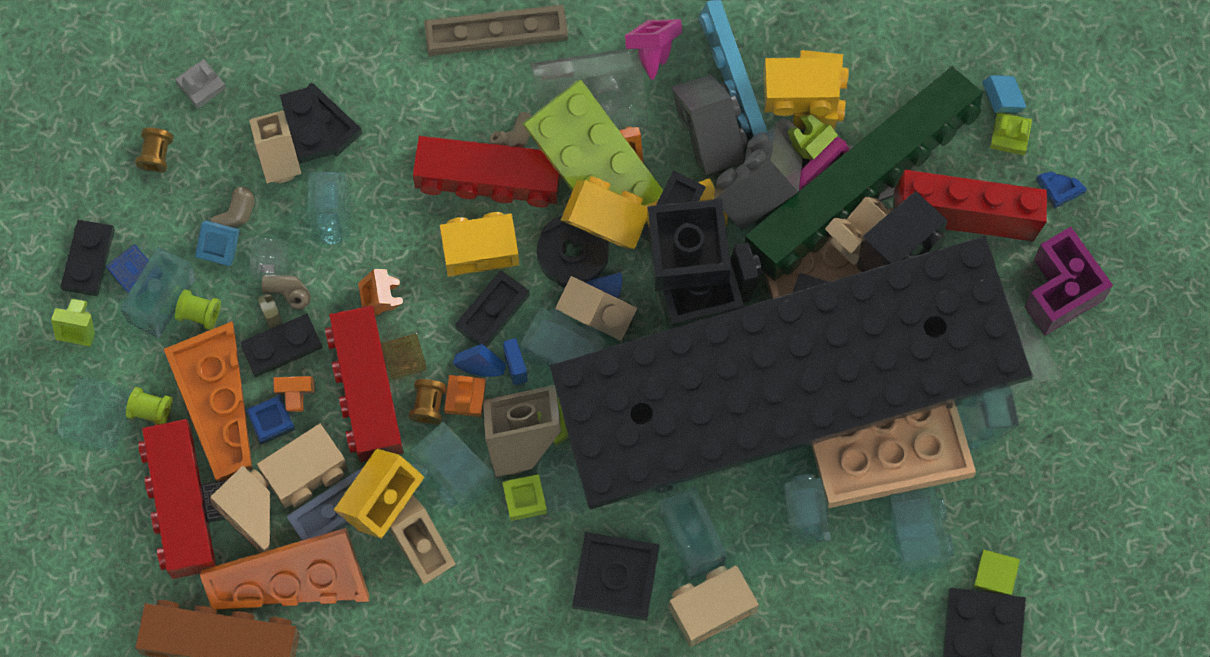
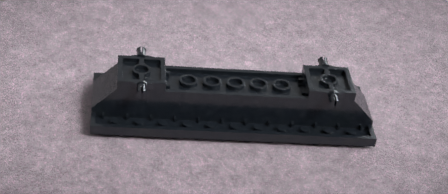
M986 236L549 365L590 510L658 490V493H664V488L667 491H671L674 488L672 485L946 405V408H953L954 403L955 407L962 404L961 400L1032 380L1033 377Z

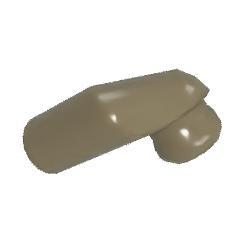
M520 112L513 130L506 133L504 131L493 132L489 138V144L524 148L530 135L522 123L530 118L532 114Z
M237 187L232 192V200L228 211L211 217L212 222L233 228L247 223L255 205L254 194L247 187Z
M284 275L262 276V293H281L289 305L297 310L304 309L309 305L311 300L310 292L298 277Z

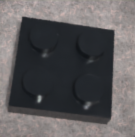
M585 532L572 609L647 621L660 544Z
M950 587L943 657H1021L1026 597Z

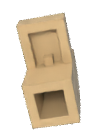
M865 197L847 219L834 218L825 228L832 235L828 242L854 266L858 265L862 236L891 211L877 198Z

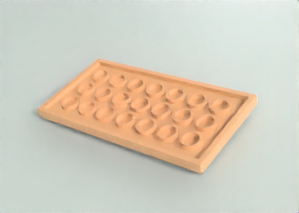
M831 235L818 252H810L806 255L793 273L789 275L784 274L776 281L772 280L765 272L764 274L771 299L793 292L799 272L830 282L861 272L857 269V265L854 266L828 242L832 237ZM954 403L953 408H946V405L811 445L828 508L974 478L976 474L960 416Z

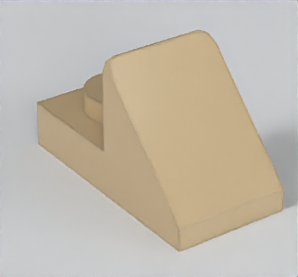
M572 276L555 308L622 341L637 310L636 307Z

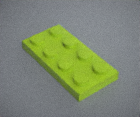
M581 79L575 81L522 123L523 127L571 191H573L577 180L589 181L590 176H593L611 184L609 190L621 195L623 191H627L643 198L641 205L646 206L659 200L663 189Z

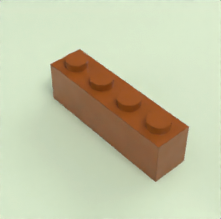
M157 600L156 605L146 603L144 605L135 647L141 656L295 657L300 633L296 626H291L292 621L284 618L270 617L269 622L254 620V615L245 612L233 611L231 616L217 614V610L211 607L194 606V611L179 609L180 605L172 601Z

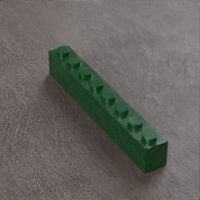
M953 66L941 74L745 235V243H749L752 255H758L762 270L774 281L784 274L789 275L793 273L806 255L810 252H818L826 244L831 234L825 228L834 218L847 219L865 197L879 199L880 194L888 187H896L904 170H910L913 166L919 167L924 164L929 158L931 151L939 145L945 146L955 136L956 131L964 124H972L981 113L980 106L983 92Z

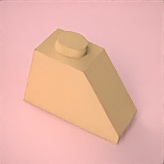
M284 110L249 119L266 183H285L294 179L296 175L302 174Z
M242 466L210 497V504L256 550L262 553L269 551L270 491L267 489L270 484L257 470L253 469L249 472Z
M412 494L388 530L425 585L456 565L425 508Z

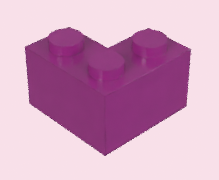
M1072 227L1065 229L1040 244L1033 260L1049 282L1032 291L1024 307L1044 336L1106 299L1113 284Z

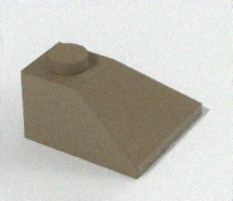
M555 385L483 400L485 437L495 476L517 475L525 470L533 469L561 431L558 396ZM538 411L542 413L540 420H538L537 416Z

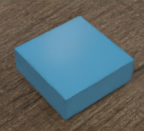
M990 75L982 81L995 113H1018L1026 108L1014 76Z
M206 220L203 221L195 257L226 266L232 265L240 229Z

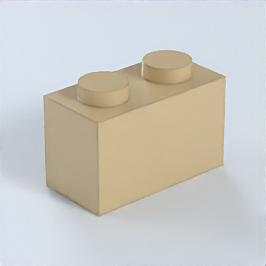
M321 423L257 464L262 476L268 481L270 488L285 509L291 505L293 507L303 505L313 496L311 492L324 484L325 487H329L343 478V471L348 468L345 458Z
M737 565L728 570L725 566H721L705 576L707 581L696 587H693L692 583L684 585L672 593L673 599L669 600L668 608L690 648L757 612L759 604Z

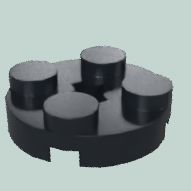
M562 216L550 221L543 228L537 245V260L543 273L561 287H566L571 276L585 283L598 278L608 264L609 241L561 221ZM571 243L574 247L581 246L583 249L579 252V257L573 258L564 255L567 252L566 245Z

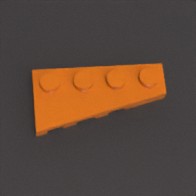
M233 321L164 348L217 482L228 480L242 466L248 471L253 469L235 326Z
M347 528L201 570L200 573L210 606L214 609L261 607L262 604L281 603L282 606H293L301 602L332 604L340 600L369 602L370 598Z

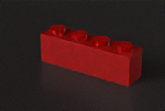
M419 136L413 181L414 187L419 188L422 193L439 195L441 191L454 192L463 199H475L477 195L488 196L495 202L505 204L513 202V199L527 201L529 205L539 208L547 207L549 204H557L561 176L539 149Z
M904 170L894 189L893 210L916 191L947 219L945 228L947 230L1034 242L1047 222V190L912 170Z
M373 305L329 314L331 327L325 328L329 350L336 348L338 361L332 362V368L336 384L343 383L345 395L339 396V403L343 418L350 417L352 430L346 431L350 453L357 452L360 463L368 461L376 449L403 454L402 441Z
M187 419L142 428L144 441H139L138 447L142 463H148L150 476L144 477L148 498H154L156 511L150 514L155 535L161 534L163 547L157 548L161 570L167 569L172 579L200 574L201 570L217 565L209 522L206 521L204 499L201 489L202 483L192 428Z

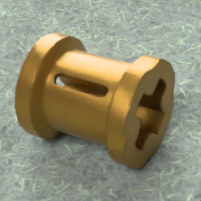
M148 127L142 129L141 137L144 141L141 154L135 160L136 166L146 171L166 172L167 164L165 158L168 145L173 143L174 136L170 132L159 128Z
M416 380L414 383V388L417 390L414 409L409 411V419L418 423L440 424L442 415L439 414L442 395L446 394L447 391L446 385L436 380Z

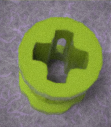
M184 289L176 304L175 320L183 322L184 319L203 324L205 329L211 330L214 328L220 313L221 300L218 298H213L212 300L192 295L191 290Z
M135 387L127 402L126 418L133 420L135 417L152 421L155 425L167 423L173 406V398L165 395L163 398L144 393L142 388Z

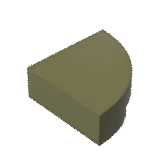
M267 293L257 297L269 329L283 324L272 295Z

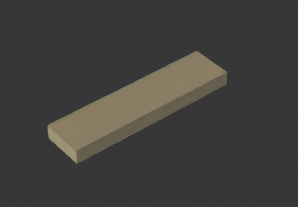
M564 5L424 20L428 56L568 40Z

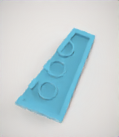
M721 0L708 1L698 18L711 47L714 62L723 76V84L726 85L729 95H734L738 101L741 116L736 117L738 128H743L750 141L756 134L760 132L767 133L768 131Z

